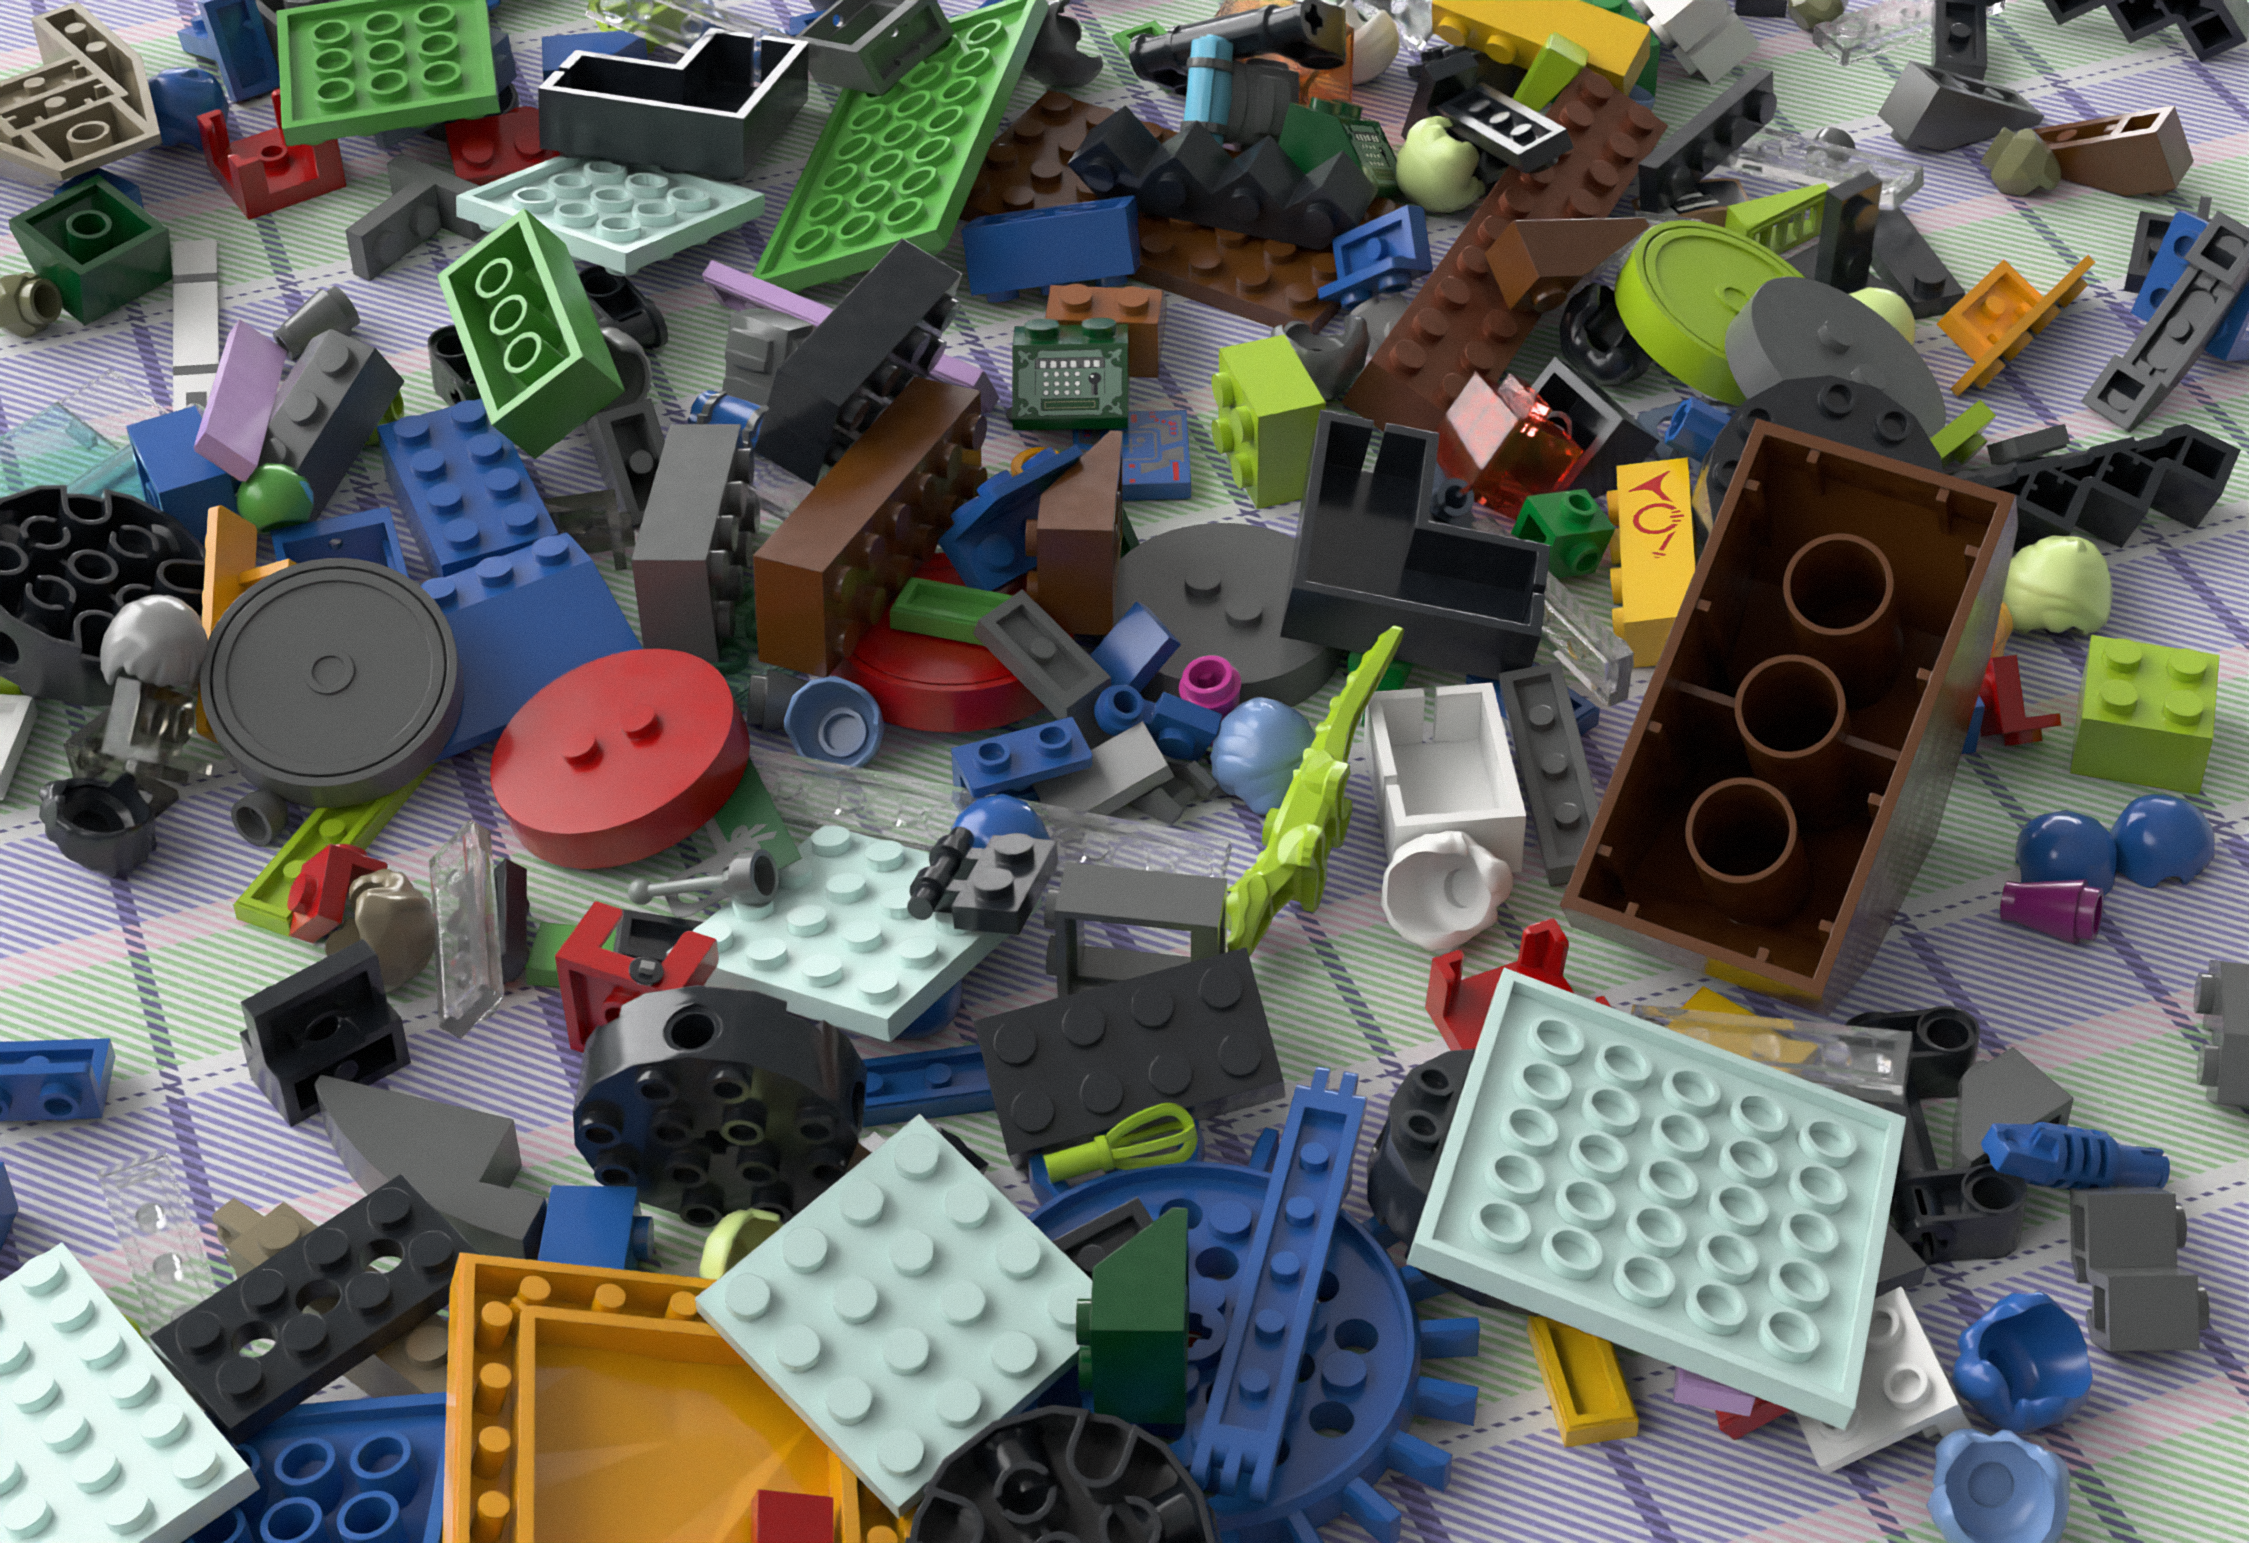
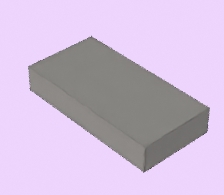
M1143 721L1092 749L1093 765L1091 768L1032 784L1062 840L1174 777Z

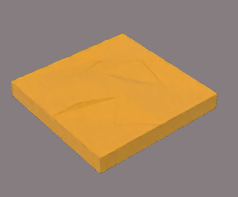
M459 1253L449 1292L443 1543H751V1501L758 1489L834 1497V1543H905L906 1537L910 1538L917 1504L898 1519L697 1312L695 1298L716 1282V1279Z

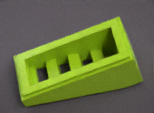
M1556 32L1550 33L1512 99L1539 113L1566 85L1582 72L1586 66L1589 52Z
M1821 183L1730 205L1727 208L1725 228L1744 235L1779 255L1820 235L1826 190L1830 188L1826 183ZM1810 209L1809 219L1804 220L1806 210ZM1794 216L1793 223H1789V218Z

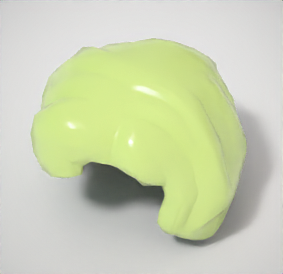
M1441 116L1422 119L1409 130L1407 139L1397 155L1396 181L1404 195L1419 206L1424 207V209L1434 213H1450L1455 210L1464 209L1484 195L1485 186L1482 180L1478 181L1475 176L1472 177L1479 162L1477 149L1470 142L1462 143L1449 136L1446 131L1454 125L1449 118Z
M2050 536L2039 540L2033 545L2022 548L2017 555L2011 558L2003 595V602L2006 603L2012 615L2013 629L2023 634L2032 629H2048L2050 632L2061 633L2073 626L2077 632L2084 636L2097 632L2107 624L2113 598L2111 575L2108 570L2107 560L2095 544L2075 536Z

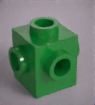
M1586 489L1527 496L1509 537L1550 545L1547 580L1595 573L1616 528Z

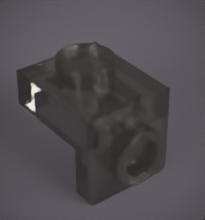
M615 489L543 499L544 505L559 535L568 532L587 554L612 551L615 571L627 569L625 547L635 546L631 512H619Z

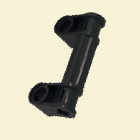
M1297 0L1296 4L1285 7L1269 4L1256 9L1173 26L1166 34L1162 35L1138 34L1133 37L1129 47L1130 63L1137 77L1143 81H1149L1170 89L1176 95L1187 97L1189 74L1187 59L1191 55L1192 39L1205 37L1208 34L1223 37L1232 43V60L1236 61L1275 53L1295 61L1307 69L1331 70L1346 65V10L1343 7L1330 5L1321 0Z
M600 265L589 267L579 273V278L600 328H617L634 338L642 348L652 345L654 348L666 345L668 342V330L659 308L652 300L646 298L625 276L609 274L605 271V267ZM448 325L437 329L429 336L427 343L433 388L436 394L450 407L462 401L481 399L455 325Z
M1938 1006L1925 1010L1890 1013L1867 1012L1849 1019L1842 1026L1839 1034L1842 1050L1848 1057L1852 1058L1854 1065L1850 1080L1856 1099L1906 1117L1889 1215L1894 1218L1896 1232L1927 1266L1945 1261L1980 1258L1999 1259L2010 1255L2017 1249L2021 1240L2027 1199V1185L2023 1178L1997 1172L1992 1164L1987 1163L1967 1168L1938 1169L1919 1098H1951L1959 1096L1958 1084L1960 1079L1976 1063L1980 1036L1979 1024L1975 1017L1966 1010L1954 1006ZM1874 1031L1879 1034L1876 1042H1874L1872 1034ZM1921 1235H1922L1923 1242H1924L1923 1245H1919V1244L1917 1243V1241H1919Z

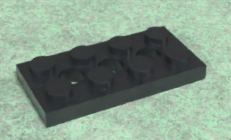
M399 1174L149 1336L155 1355L233 1444L238 1446L449 1304L450 1285L459 1253L481 1254L402 1174ZM396 1257L401 1259L399 1265L389 1272L381 1274L379 1272L365 1271L373 1261L379 1258ZM330 1297L339 1300L338 1304L325 1314L302 1313L304 1308L316 1299ZM270 1339L275 1341L274 1346L267 1353L259 1357L253 1358L238 1355L245 1345L254 1340Z

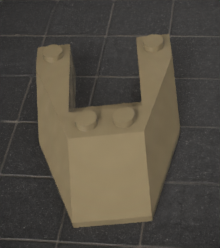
M78 1L30 18L44 66L0 81L1 175L30 186L51 184L64 181L162 144L142 56Z

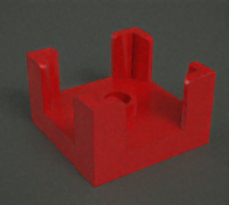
M280 89L274 90L271 94L277 127L231 143L229 142L224 114L221 110L217 109L196 116L207 168L248 220L347 187L338 139L327 140L318 145L301 144L286 146L282 131Z
M595 901L555 955L570 1049L584 1053L586 1041L597 1025L603 1027L605 1024L619 1018L621 1005L645 993L696 985L704 986L719 962L717 939L693 931L684 932L661 964L664 969L662 980L651 986L637 984L629 975L630 963L635 958L602 948L623 919V911L620 908Z
M1554 917L1527 926L1523 930L1518 961L1461 980L1465 959L1462 950H1455L1432 958L1425 1009L1451 1051L1476 1049L1496 986L1504 968L1574 993L1563 976L1569 942ZM1604 996L1596 998L1595 1002L1611 1007Z

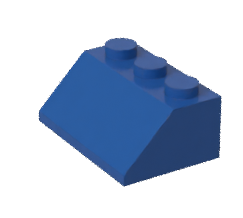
M1136 195L979 216L961 229L971 296L986 294L987 302L1017 299L1020 297L1019 289L1040 287L1041 295H1049L1050 285L1067 286L1073 284V282L1092 279L1095 281V287L1119 286L1127 284V275L1135 274L1140 267Z

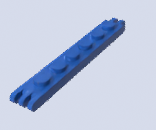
M1320 1066L1315 1068L1311 1086L1296 1085L1190 1470V1476L1201 1491H1205L1209 1482L1211 1467L1223 1469L1219 1495L1235 1498L1241 1474L1245 1473L1253 1475L1249 1486L1250 1501L1266 1504L1365 1118L1367 1097L1356 1095L1359 1079L1358 1073L1344 1071L1339 1092L1328 1090L1331 1068Z

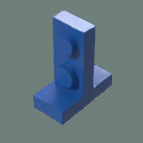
M197 1L201 14L190 19L191 27L179 30L177 34L183 51L217 61L229 99L239 102L280 87L279 70L256 1Z

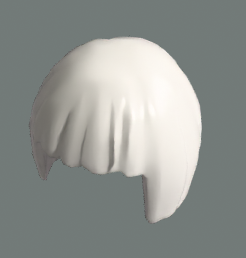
M1345 0L1339 6L1346 10V65L1337 69L1324 70V72L1344 85H1359L1372 81L1389 68L1398 54L1400 37L1396 23L1385 10L1379 11L1364 25L1351 0Z

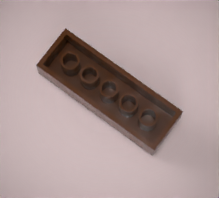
M915 376L753 555L759 662L823 678L829 677L844 657L852 655L857 642L872 624L876 625L880 621L885 608L898 593H901L909 578L915 574L924 562H929L932 559L936 547L939 545L937 541L955 524L950 515L965 503L980 496L976 490L988 479L987 470L985 467H982L981 447L987 433V420L985 416L981 415V391Z

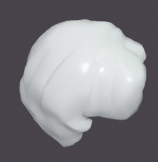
M1447 830L1438 834H1424L1422 837H1418L1397 848L1392 862L1383 875L1384 880L1380 903L1389 924L1399 932L1403 939L1426 951L1443 955L1456 950L1461 944L1494 925L1498 918L1497 907L1508 899L1513 887L1514 877L1508 862L1497 859L1489 850L1479 846L1470 835L1464 832Z

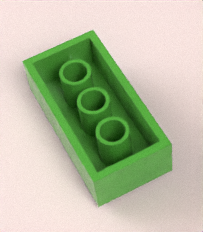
M525 208L437 275L491 425L532 458H538L556 443L562 441L569 433L625 392L566 244Z

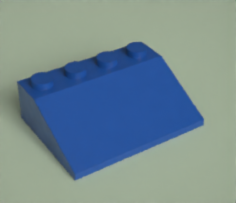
M568 532L557 536L540 538L531 546L504 556L486 558L479 562L477 566L447 577L427 580L421 585L438 604L449 623L459 653L464 677V697L457 725L450 740L432 764L500 738L510 720L535 694L569 671L612 654L643 649L593 560Z
M447 1392L299 1404L238 1446H235L211 1417L204 1412L250 1468L260 1489L181 1543H443Z

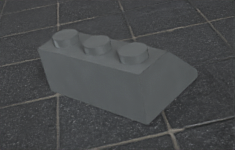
M332 329L312 338L275 396L256 468L266 463L284 464L301 473L308 480L314 499V508L307 523L317 521L405 381L373 346Z

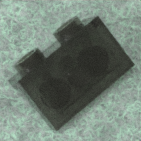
M117 678L101 753L124 758L122 771L186 785L189 773L210 777L213 764L181 756L182 747L189 741L194 728V712L191 709L192 696H184L182 693L142 681Z

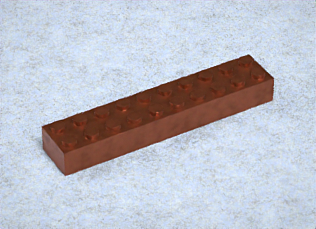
M1586 66L1572 82L1566 85L1545 115L1546 118L1567 129L1574 148L1560 155L1558 162L1554 166L1542 172L1525 174L1509 165L1341 401V403L1362 418L1374 420L1373 425L1382 432H1384L1385 424L1390 423L1440 433L1436 459L1438 464L1466 429L1543 314V312H1537L1535 309L1509 310L1485 256L1487 250L1513 220L1607 218L1637 174L1638 163L1651 153L1669 126L1657 118L1650 109L1633 101L1612 86L1605 77L1595 74Z

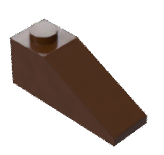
M2175 105L2033 129L2053 151L2061 168L2062 179L2125 196L2148 193L2150 196L2167 194L2178 187L2180 181L2194 162Z
M1645 217L1513 220L1487 250L1485 256L1509 310L1535 309L1537 312H1547L1562 305L1566 299L1617 262L1650 226Z

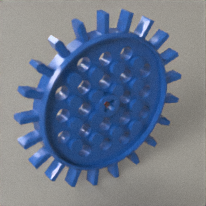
M1193 1119L1197 1131V1146L1193 1154L1186 1161L1129 1170L1114 1167L1113 1170L1106 1171L1105 1175L1083 1182L1073 1188L1066 1180L1051 1184L1043 1158L1044 1155L1041 1152L1028 1158L1030 1187L1043 1206L1033 1211L1027 1218L1051 1241L1136 1197L1139 1198L1153 1221L1157 1220L1171 1208H1188V1227L1193 1229L1188 1231L1190 1314L1186 1424H1128L1136 1425L1153 1436L1164 1435L1177 1439L1178 1441L1169 1444L1168 1447L1189 1475L1279 1150V1130L1264 1128L1252 1148L1249 1164L1245 1167L1219 1162H1204L1205 1141L1198 1119ZM1184 1143L1177 1145V1151L1183 1146ZM1353 1165L1344 1199L1352 1188ZM1341 1208L1319 1296L1330 1300L1324 1303L1317 1302L1298 1376L1307 1381L1296 1384L1277 1458L1281 1465L1275 1467L1266 1504L1250 1501L1249 1486L1253 1475L1245 1473L1241 1474L1235 1498L1219 1495L1223 1469L1211 1467L1210 1479L1205 1490L1216 1494L1213 1498L1207 1499V1502L1215 1512L1222 1543H1325L1316 1529L1332 1521L1343 1512L1353 1518L1380 1543H1397L1400 1541L1402 1513L1373 1488L1386 1470L1390 1467L1441 1492L1445 1491L1451 1481L1453 1454L1408 1434L1414 1415L1474 1426L1479 1387L1420 1376L1421 1360L1478 1356L1479 1319L1478 1317L1419 1320L1414 1303L1451 1291L1428 1280L1414 1266L1408 1265L1398 1268L1386 1249L1401 1240L1392 1232L1388 1224L1380 1226L1375 1215L1360 1223ZM1224 1275L1229 1277V1279L1217 1281L1207 1276ZM1358 1346L1369 1350V1352L1357 1354L1341 1349ZM1079 1362L1020 1414L1051 1405L1089 1409L1091 1413H1094L1093 1392H1079ZM1324 1428H1335L1346 1434L1336 1438L1321 1436L1316 1432Z

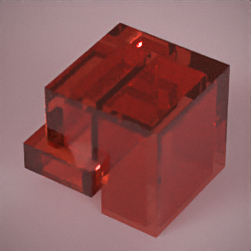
M1475 372L1434 430V432L1440 433L1436 462L1443 470V474L1448 479L1459 478L1469 484L1460 490L1462 495L1472 490L1474 502L1515 521L1526 497L1554 493L1584 450L1562 427L1546 420L1552 412V408L1525 380L1509 373L1501 385Z

